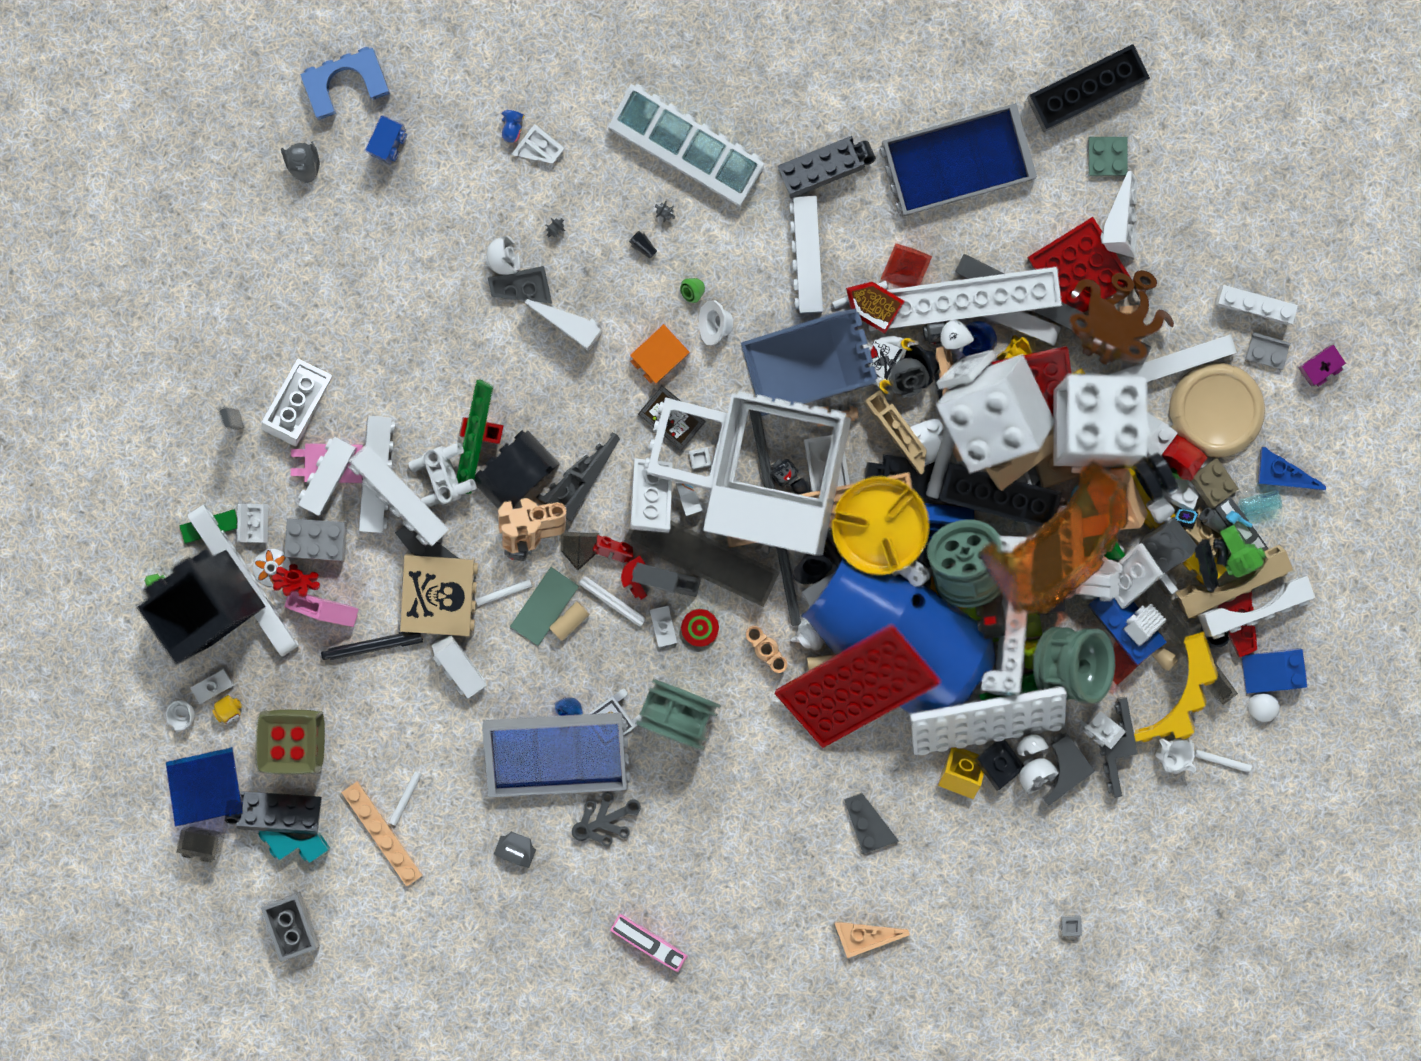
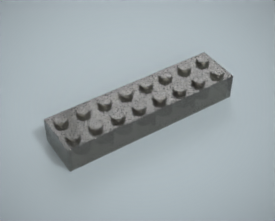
M670 520L669 533L629 529L624 540L764 607L780 573Z

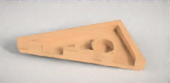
M844 922L834 923L847 958L910 935L908 929Z

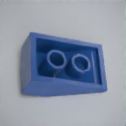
M1303 649L1279 650L1249 654L1241 657L1246 694L1308 687Z

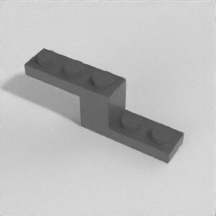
M1125 696L1118 697V702L1115 703L1116 713L1120 714L1121 717L1118 725L1126 731L1112 749L1106 745L1103 747L1099 745L1101 756H1105L1106 763L1103 764L1104 773L1109 776L1110 781L1107 782L1108 793H1112V796L1115 798L1122 796L1115 758L1138 754L1128 700Z

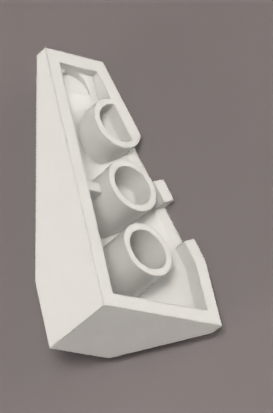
M1132 171L1127 172L1104 225V232L1101 233V242L1108 251L1136 257L1137 233H1134L1133 222L1137 221V215L1133 204L1137 203V178Z

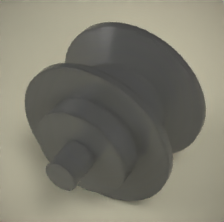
M667 201L664 204L655 205V208H657L656 217L660 215L664 217L663 222L666 219L670 220V218L674 219L676 217L673 214L674 205L668 207Z
M551 218L552 223L550 225L545 224L548 231L547 236L560 237L558 233L561 230L566 231L562 224L564 220L562 218L560 220Z

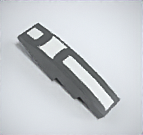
M1231 497L1226 498L1214 508L1227 525V528L1232 525L1237 527L1246 544H1255L1257 548L1262 547L1264 551L1268 550V547L1253 526L1249 528L1239 521L1232 524L1226 519L1230 511H1234L1249 522Z

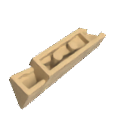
M878 390L864 401V405L919 476H921L924 472L927 449L894 405H889L882 391Z
M1054 430L1049 431L1040 449L985 468L1000 490L1005 489L1054 451Z

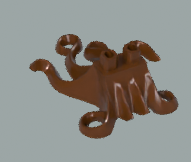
M1140 270L1135 272L1133 280L1123 273L1113 275L1111 282L1117 292L1109 299H1102L1100 297L1101 288L1096 282L1089 279L1078 282L1071 297L1076 298L1082 290H1086L1091 294L1088 317L1084 314H1073L1069 318L1070 326L1081 339L1082 353L1087 356H1092L1093 353L1100 356L1099 361L1105 365L1120 359L1132 363L1142 361L1147 355V349L1139 340L1159 331L1164 319L1170 327H1174L1172 317L1161 309L1155 313L1154 319L1150 324L1146 325L1143 322L1149 311V299L1146 291L1157 286L1156 278L1148 271ZM1140 279L1146 280L1149 285L1143 284ZM1117 281L1122 282L1126 288L1120 287ZM1135 289L1140 299V306L1132 313L1125 314L1120 312L1115 305L1125 299ZM1076 321L1084 322L1085 327L1078 326ZM1129 349H1137L1140 353L1137 355L1132 354Z

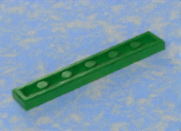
M482 379L476 380L463 442L464 452L460 456L456 476L458 484L475 479L494 387Z

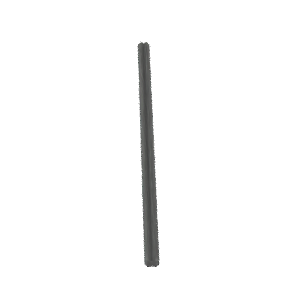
M749 409L764 487L775 490L774 480L770 475L771 465L760 411ZM776 546L791 625L797 626L801 624V618L788 552L786 548Z

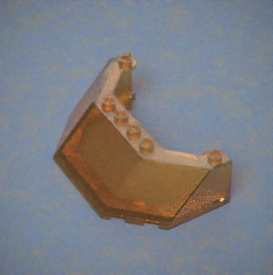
M1095 461L1081 468L1079 472L1080 484L1067 507L1061 512L1056 513L1049 522L1044 523L1034 534L1029 535L1022 544L1014 547L1012 552H1000L998 545L995 543L986 544L981 550L983 565L1015 612L1022 613V611H1026L1027 613H1036L1040 611L1042 614L1048 613L1102 568L1104 555L1107 551L1111 552L1118 540L1116 538L1120 528L1124 529L1127 525L1128 485Z

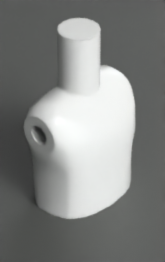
M1164 495L1158 501L1153 502L1150 500L1146 504L1157 523L1167 522L1174 513L1173 506L1166 500Z

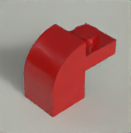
M462 417L459 436L465 437L468 418ZM486 422L482 441L500 444L504 425Z
M641 555L625 565L621 574V582L624 588L631 584L632 588H630V591L634 597H639L642 600L648 595L640 583L632 581V573L636 564H646Z

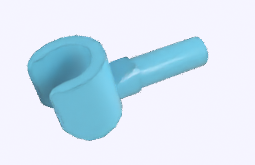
M1230 511L1226 516V519L1232 524L1239 521L1249 528L1252 527V523L1246 521L1240 514L1234 511Z

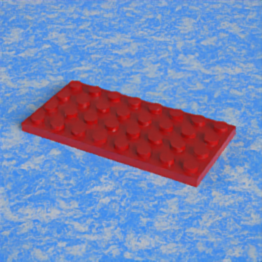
M891 624L779 687L774 694L817 743L824 748L935 688L940 684L941 680Z

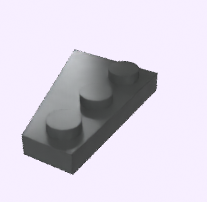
M544 266L517 271L509 275L488 277L492 297L518 300L528 299L552 304Z
M863 793L844 799L863 854L899 842Z

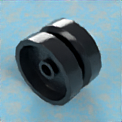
M1158 452L1148 457V464L1140 461L1133 465L1136 477L1151 501L1156 502L1163 498V490L1170 494L1178 489V484L1171 469Z

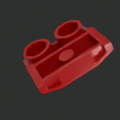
M1178 435L1174 437L1161 455L1169 468H1175L1181 479L1189 481L1194 478L1208 458L1200 449Z

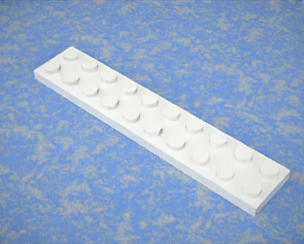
M1057 267L887 290L905 301L889 329L1062 306ZM869 325V331H877V329Z

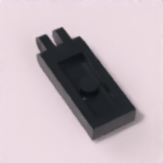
M1202 539L1195 548V556L1199 561V572L1203 577L1204 585L1209 592H1214L1219 585L1217 580L1218 572L1210 540Z

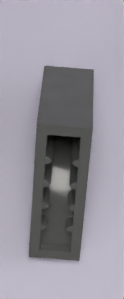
M637 563L632 573L633 582L694 597L697 596L701 578L642 563Z
M1062 733L1057 734L1052 738L1053 742L1050 744L1057 758V771L1059 774L1050 791L1042 797L1048 805H1051L1095 772L1067 733L1063 735Z

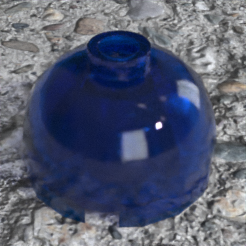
M974 321L965 326L974 339L973 342L964 346L962 353L965 356L989 350L994 351L997 346V335L991 325L982 321Z

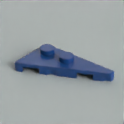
M1261 447L1258 484L1326 490V486L1319 480L1306 474L1300 468L1268 450V448Z

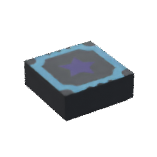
M1179 508L1175 518L1182 527L1193 529L1199 512Z

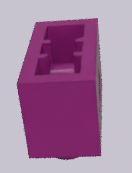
M1329 345L1298 368L1310 386L1317 385L1319 387L1328 381L1326 377L1331 374L1335 376L1343 370L1342 366L1346 362L1336 347ZM1326 363L1327 366L1325 367V370L1321 371L1320 367L1322 366V364Z

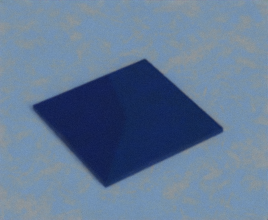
M233 747L166 762L175 827L243 812Z

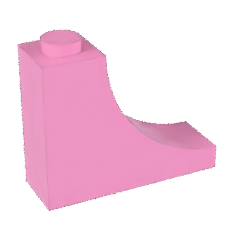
M298 591L291 592L290 596H287L284 606L317 620L354 627L359 610L347 604L309 594L305 597H300Z

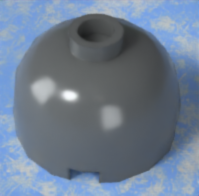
M906 358L893 365L889 380L896 394H901L902 397H910L920 393L924 384L927 386L929 374L921 362L916 359Z

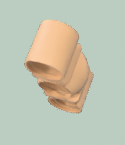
M753 625L748 627L746 638L752 643L756 656L760 660L766 661L774 672H784L787 668V661L781 655L777 642L773 638L767 637L759 626ZM757 629L760 632L759 638L751 639L749 637L750 630ZM764 644L771 645L772 651L769 654L761 652V647ZM776 659L784 661V666L781 669L774 668L773 662Z

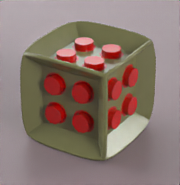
M285 709L264 710L259 713L256 733L258 772L270 774L318 773L322 770L325 749L323 711Z

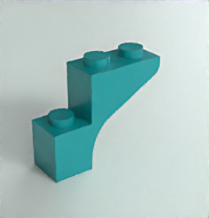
M259 831L258 833L260 839L263 842H267L270 846L269 851L271 855L279 860L299 848L301 858L310 863L330 849V846L320 832L318 835L307 839H299L285 832Z

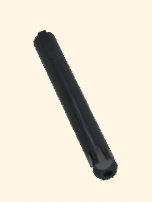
M399 632V634L329 648L327 651L321 652L322 660L340 659L398 646L404 647L423 643V638H421V633Z

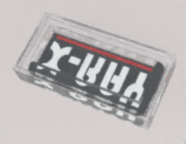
M1242 456L1224 465L1228 474L1239 488L1238 492L1242 499L1260 489Z

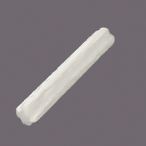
M586 576L579 582L583 588L636 625L642 626L645 617Z

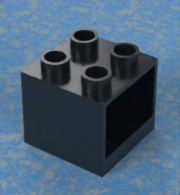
M207 548L193 558L189 556L170 569L173 573L163 579L161 577L145 587L143 592L148 598L136 608L177 665L210 648L266 606L227 550L212 555Z

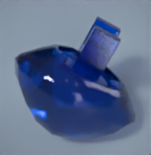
M567 697L555 702V711L559 716L583 715L581 703L576 698ZM571 726L559 727V729L566 732Z

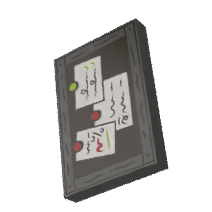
M663 385L660 386L638 413L653 428L655 421H660L661 414L658 413L660 402L664 403L665 398L681 401ZM672 410L669 413L664 437L682 451L706 421L699 416Z

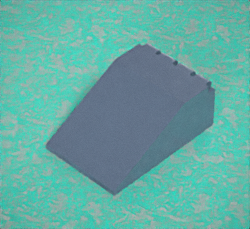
M856 309L835 312L741 342L755 395L772 398V402H775V399L791 402L790 405L793 406L794 402L807 404L876 384V379L878 378L875 367L868 366L869 363L873 362L869 347L863 348V345L868 344L864 329L858 330V326L863 325L859 312ZM760 412L761 416L769 415V413Z

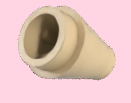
M1163 647L1152 654L1163 670L1166 669L1168 672L1178 662L1176 655Z

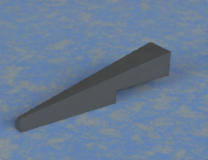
M612 432L610 434L611 438L606 444L601 445L599 443L596 446L597 451L593 455L582 457L564 473V478L557 485L553 482L549 485L551 488L549 492L544 496L539 494L536 498L544 505L552 503L563 504L566 507V519L571 521L620 440L619 436Z

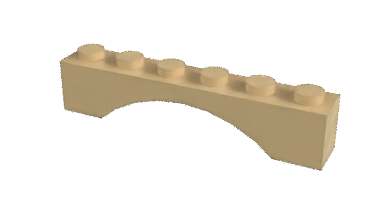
M1277 545L1264 551L1267 557L1264 558L1261 567L1232 582L1217 586L1214 592H1209L1207 587L1191 585L1175 592L1182 612L1188 619L1198 617V615L1208 609H1215L1221 603L1234 600L1236 596L1249 593L1254 588L1266 585L1277 577L1286 576L1288 572L1293 570L1286 550Z

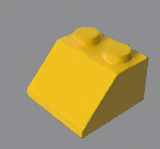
M951 747L942 769L938 786L974 799L981 787L984 776L983 771L974 761L979 754L963 748Z

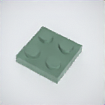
M1128 137L1088 138L1089 176L1127 175Z

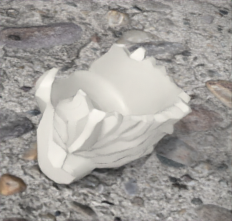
M804 618L798 627L797 635L791 639V642H800L804 648H812L814 651H819L825 643Z
M1163 738L1159 739L1161 744H1159L1155 756L1163 764L1165 771L1173 772L1174 774L1186 770L1193 773L1196 772V767L1192 764L1195 758L1193 740L1174 739L1168 742Z

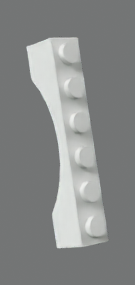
M1301 576L1284 582L1276 595L1264 606L1256 610L1238 613L1217 608L1202 613L1198 617L1205 636L1216 639L1224 636L1223 632L1228 630L1230 632L1241 630V626L1247 624V626L1257 624L1260 618L1264 617L1266 620L1275 617L1276 612L1281 611L1285 613L1291 611L1294 605L1298 604L1299 607L1310 603V599L1315 598L1308 576Z

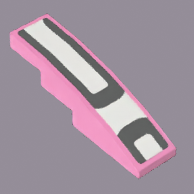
M619 914L610 931L676 972H679L688 955L663 938L653 934L622 914Z

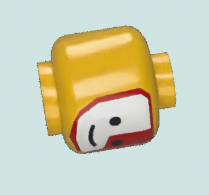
M227 695L214 703L212 712L219 723L228 724L240 717L242 704L237 697L233 699Z

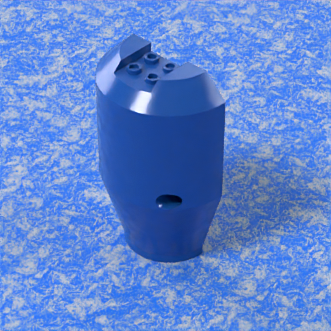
M843 556L838 569L813 605L801 615L810 623L835 655L893 624L941 680L940 684L935 688L900 706L901 709L909 714L965 705V700L967 701L971 697L976 685L982 681L984 672L992 671L996 661L991 630L958 607L944 601L938 593L925 584L913 586L908 579L900 574L894 576L891 573L871 574L851 565ZM915 594L918 598V601L916 604L912 605L911 599L912 596Z

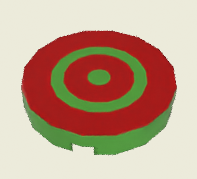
M699 608L686 614L682 620L681 631L688 643L693 646L702 647L709 645L715 640L718 635L719 624L713 613Z

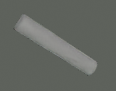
M948 428L944 430L926 492L927 496L939 498L955 444Z

